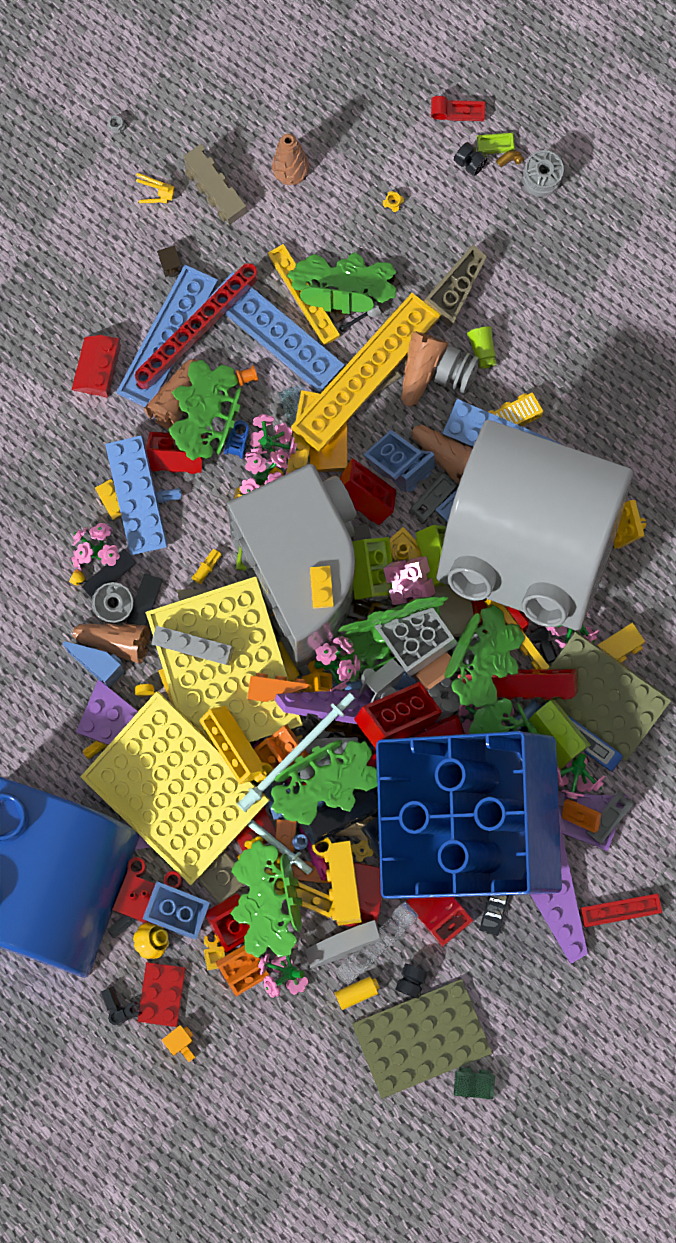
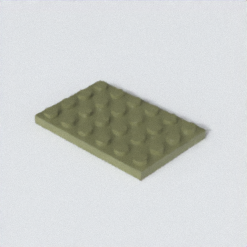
M577 631L549 668L577 669V694L568 700L561 699V697H553V699L549 700L537 697L544 703L555 699L568 716L624 756L622 759L625 761L629 759L672 700Z
M462 979L421 995L419 999H411L352 1023L381 1099L492 1054Z

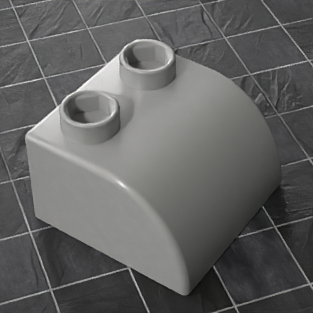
M486 420L471 451L453 501L446 527L437 580L450 585L455 593L465 599L474 601L489 599L522 611L532 622L545 627L561 625L572 630H580L609 561L632 481V469L498 422Z
M307 464L227 502L231 540L238 554L239 546L241 547V560L244 566H247L246 570L250 578L255 576L258 578L269 616L297 669L313 661L317 656L315 650L325 643L331 645V641L340 633L338 630L345 624L351 607L355 554L351 540L355 532L350 520L355 519L356 511L352 500L338 476L322 481L313 464ZM330 566L333 607L313 609L310 567Z

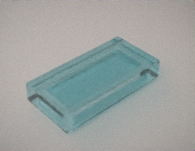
M296 387L278 393L290 427L295 423L300 398Z

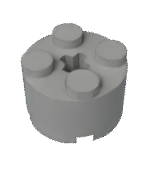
M444 678L431 689H426L442 710L437 721L452 716L461 705L459 695L452 690V680L450 678Z

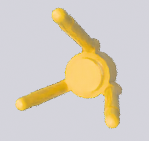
M136 173V176L145 179H137L138 183L157 188L158 196H161L158 199L139 200V203L167 204L168 200L172 201L175 186Z

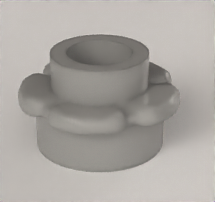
M117 115L110 117L107 124L108 130L113 133H119L121 130H124L125 123L123 118Z

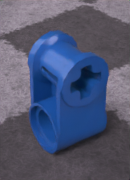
M242 420L235 422L226 442L224 454H233L241 459L244 458L250 435L246 422ZM240 427L246 429L243 434H237L236 430Z

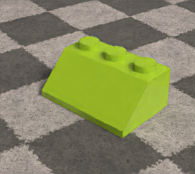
M432 525L415 533L417 537L416 543L421 550L422 557H427L430 569L427 573V579L432 578L434 587L447 585L437 580L447 527L441 525Z
M389 537L352 541L355 554L353 580L355 600L390 595L389 590L393 588L392 583H387L383 569L393 562Z
M555 699L546 703L528 720L532 722L538 734L553 736L556 739L557 766L560 769L564 768L579 753H582L591 746Z

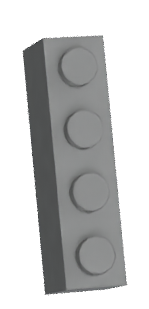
M157 625L151 643L155 646L230 666L235 648Z

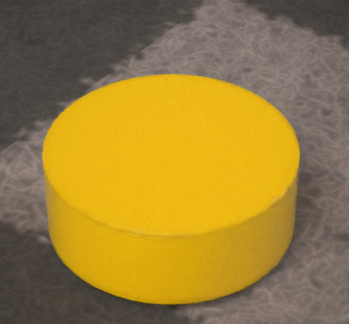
M140 684L135 687V695L138 697L155 694L152 684Z

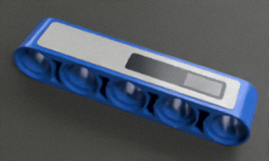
M568 716L591 744L584 753L613 772L624 756Z

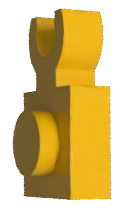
M207 935L204 936V944L209 948L204 949L207 971L218 969L215 962L225 957L224 948L222 946L217 947L219 940L216 935H214V942H209Z

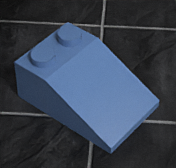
M390 430L363 455L376 472L383 477L396 480L423 453Z
M419 450L423 455L396 480L392 479L402 492L413 491L421 479L424 480L431 475V470L435 468L433 452Z
M66 641L62 644L71 656L108 688L124 673L123 664L115 654L110 656L107 652Z
M156 881L143 919L174 933L196 940L210 902Z

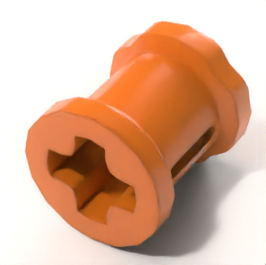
M254 365L242 371L236 370L240 386L251 381L258 382Z

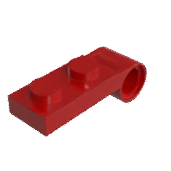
M434 96L431 98V118L436 120L485 122V101L448 100L444 96Z

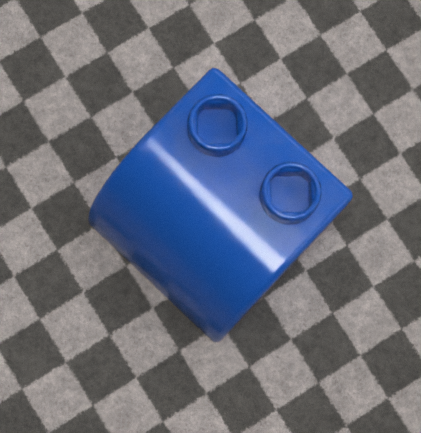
M512 731L381 739L376 743L380 881L383 898L557 894L562 890L556 739L553 736Z
M0 776V949L82 978L88 977L112 915V909L127 874L128 862L132 859L139 841V834L128 825L101 812Z

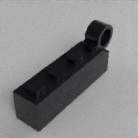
M374 788L368 791L354 789L353 794L356 801L350 812L342 810L339 806L332 808L324 805L317 812L310 825L301 824L312 845L378 812V798L373 792Z

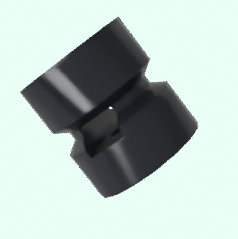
M467 141L457 151L453 161L461 167L465 166V170L468 173L476 176L486 165L488 157L481 151L476 152V147Z
M405 963L401 972L403 978L398 980L395 990L419 999L422 991L420 985L425 983L428 972Z

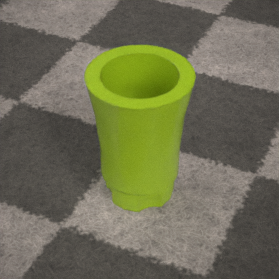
M480 327L467 332L466 334L474 355L479 357V369L496 366L492 327Z

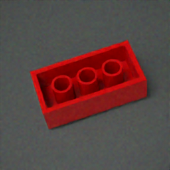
M418 682L364 705L354 720L376 749V743L381 739L405 738L433 725L441 715L442 710L421 682Z

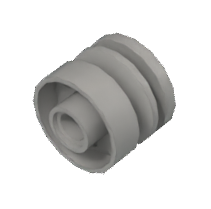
M547 150L533 153L528 158L523 171L522 181L526 190L538 197L553 194L558 189L563 176L564 166L562 160L557 154Z
M449 346L439 366L436 368L437 373L434 382L446 387L453 380V390H456L459 384H461L460 393L465 394L475 379L478 371L479 357L474 356L471 363H469L471 354L467 353L462 360L460 359L461 350Z
M111 582L104 584L95 591L92 597L93 612L104 622L115 623L122 621L132 611V594L127 587L120 583ZM110 597L117 600L115 608L108 606L107 602Z

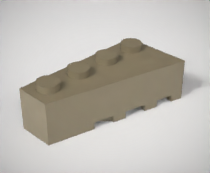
M200 144L183 156L186 168L185 174L190 181L194 180L196 182L195 186L200 194L204 193L207 196L206 200L211 208L215 207L218 210L219 218L231 225L247 213L246 205L232 186L228 188L227 185L229 183L222 172H217L218 169L211 157L207 159L204 153L205 148Z
M473 244L424 300L427 305L441 315L440 320L450 328L487 257Z

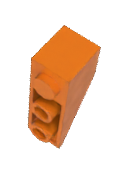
M256 673V676L250 677L247 699L272 702L275 701L277 694L297 693L311 688V685L306 684L307 680L295 678V682L287 681V677L276 676L275 679H270L268 674Z

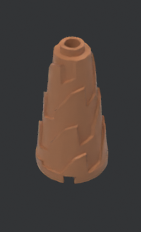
M288 133L280 138L272 163L274 176L282 184L286 185L299 184L304 181L309 172V162L300 143L293 134Z
M412 332L404 370L405 376L401 394L402 404L410 407L418 404L428 383L431 382L436 367L439 366L448 347V342L439 338H433V336L425 333Z
M196 359L185 362L144 408L146 415L150 419L154 415L157 419L155 423L166 429H169L175 422L180 421L184 414V411L179 406V400L174 397L172 391L181 385L192 386L188 370L191 362L198 361Z
M422 424L420 426L416 425L411 432V435H413L412 439L423 451L433 452L434 461L448 473V476L454 482L459 484L473 448L454 441L437 430L434 431Z
M90 623L75 626L73 637L76 641L86 646L97 648V650L115 654L118 658L141 664L148 652L145 646L146 643L149 644L150 630L146 625Z

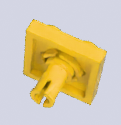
M636 500L625 502L613 543L615 549L622 548L645 536L643 529H645L646 523L641 522L646 520L642 517L640 518Z
M404 527L389 539L392 559L394 561L396 559L398 561H406L407 559L411 560L422 557L416 540Z

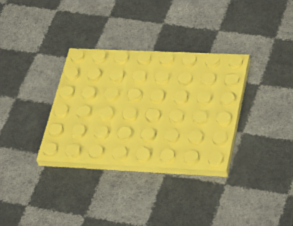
M256 576L146 612L153 636L157 625L235 647L230 666L156 646L175 708L213 745V741L199 720L209 709L225 705L249 743L272 736L284 725H288L290 729L303 726L300 715L284 713L275 701L262 702L247 699L250 677L256 676V673L268 674L270 679H275L276 676L287 677V681H289Z
M159 691L149 699L80 776L190 885L197 881L270 801L262 792V799L260 801L257 800L245 813L237 803L249 792L248 789L250 787L257 786L252 781L239 784L216 746Z

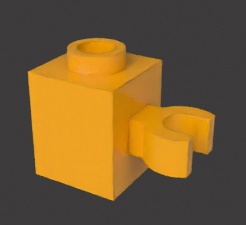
M315 661L309 662L308 668L311 674L303 676L302 679L307 680L306 684H310L311 688L303 690V692L330 691L333 688L332 674L323 672L324 668L316 669Z
M179 1025L162 1039V1042L173 1056L181 1052L188 1062L196 1058L187 1047L194 1042L191 1038L194 1035L187 1026L183 1028Z

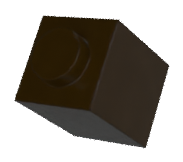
M175 245L158 250V257L165 277L179 275L182 266Z

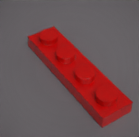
M658 893L580 908L584 928L662 914Z

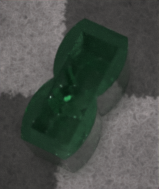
M459 1068V1071L454 1073L453 1096L493 1100L495 1075H492L490 1070L479 1069V1073H471L470 1068Z

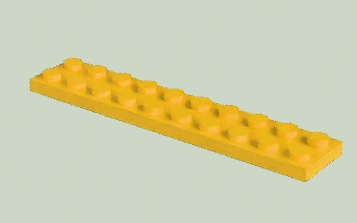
M411 293L291 426V430L317 451L321 452L407 356L412 332L417 331L426 334L440 319L441 315L415 294Z

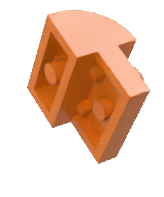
M284 725L271 737L266 738L254 748V751L262 762L270 764L275 769L300 742L289 726ZM305 749L298 755V757L302 755L303 758L309 756Z
M245 945L215 962L236 997L260 983L269 975L267 970H265L263 975L260 974L261 969L258 968L260 958L248 954L245 951Z

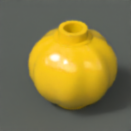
M153 923L141 924L133 936L135 950L146 959L161 957L169 946L167 931Z

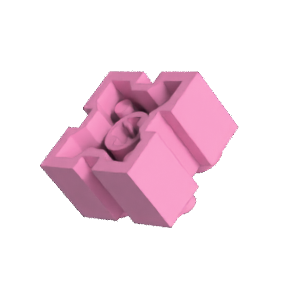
M426 556L413 558L407 563L405 560L391 562L383 568L387 583H392L393 588L389 590L393 605L407 603L412 598L415 600L416 598L431 597L436 593L432 578L427 579L426 574L430 569Z

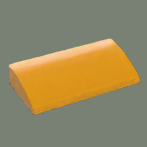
M347 423L321 452L310 445V464H313L318 472H344L347 467Z

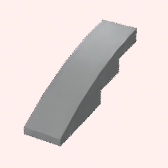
M373 920L356 926L305 949L310 968L312 969L348 957L347 954L365 949L364 946L381 941L377 922Z

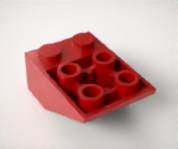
M354 862L362 922L346 924L345 926L356 927L373 920L377 922L378 926L383 899L381 895L380 867Z
M453 897L409 898L405 901V904L442 948L473 923L472 918Z

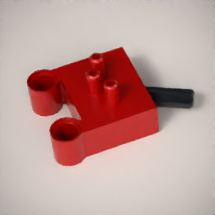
M134 857L128 862L127 875L112 909L114 912L124 915L107 930L113 938H116L136 921L148 922L143 919L155 884L139 878L147 870L146 863L139 857ZM136 862L142 863V869L139 872L132 870V866ZM171 871L165 875L164 883L175 889H180L183 885V879L179 873ZM172 876H177L179 879L178 884L175 886H170L168 883Z

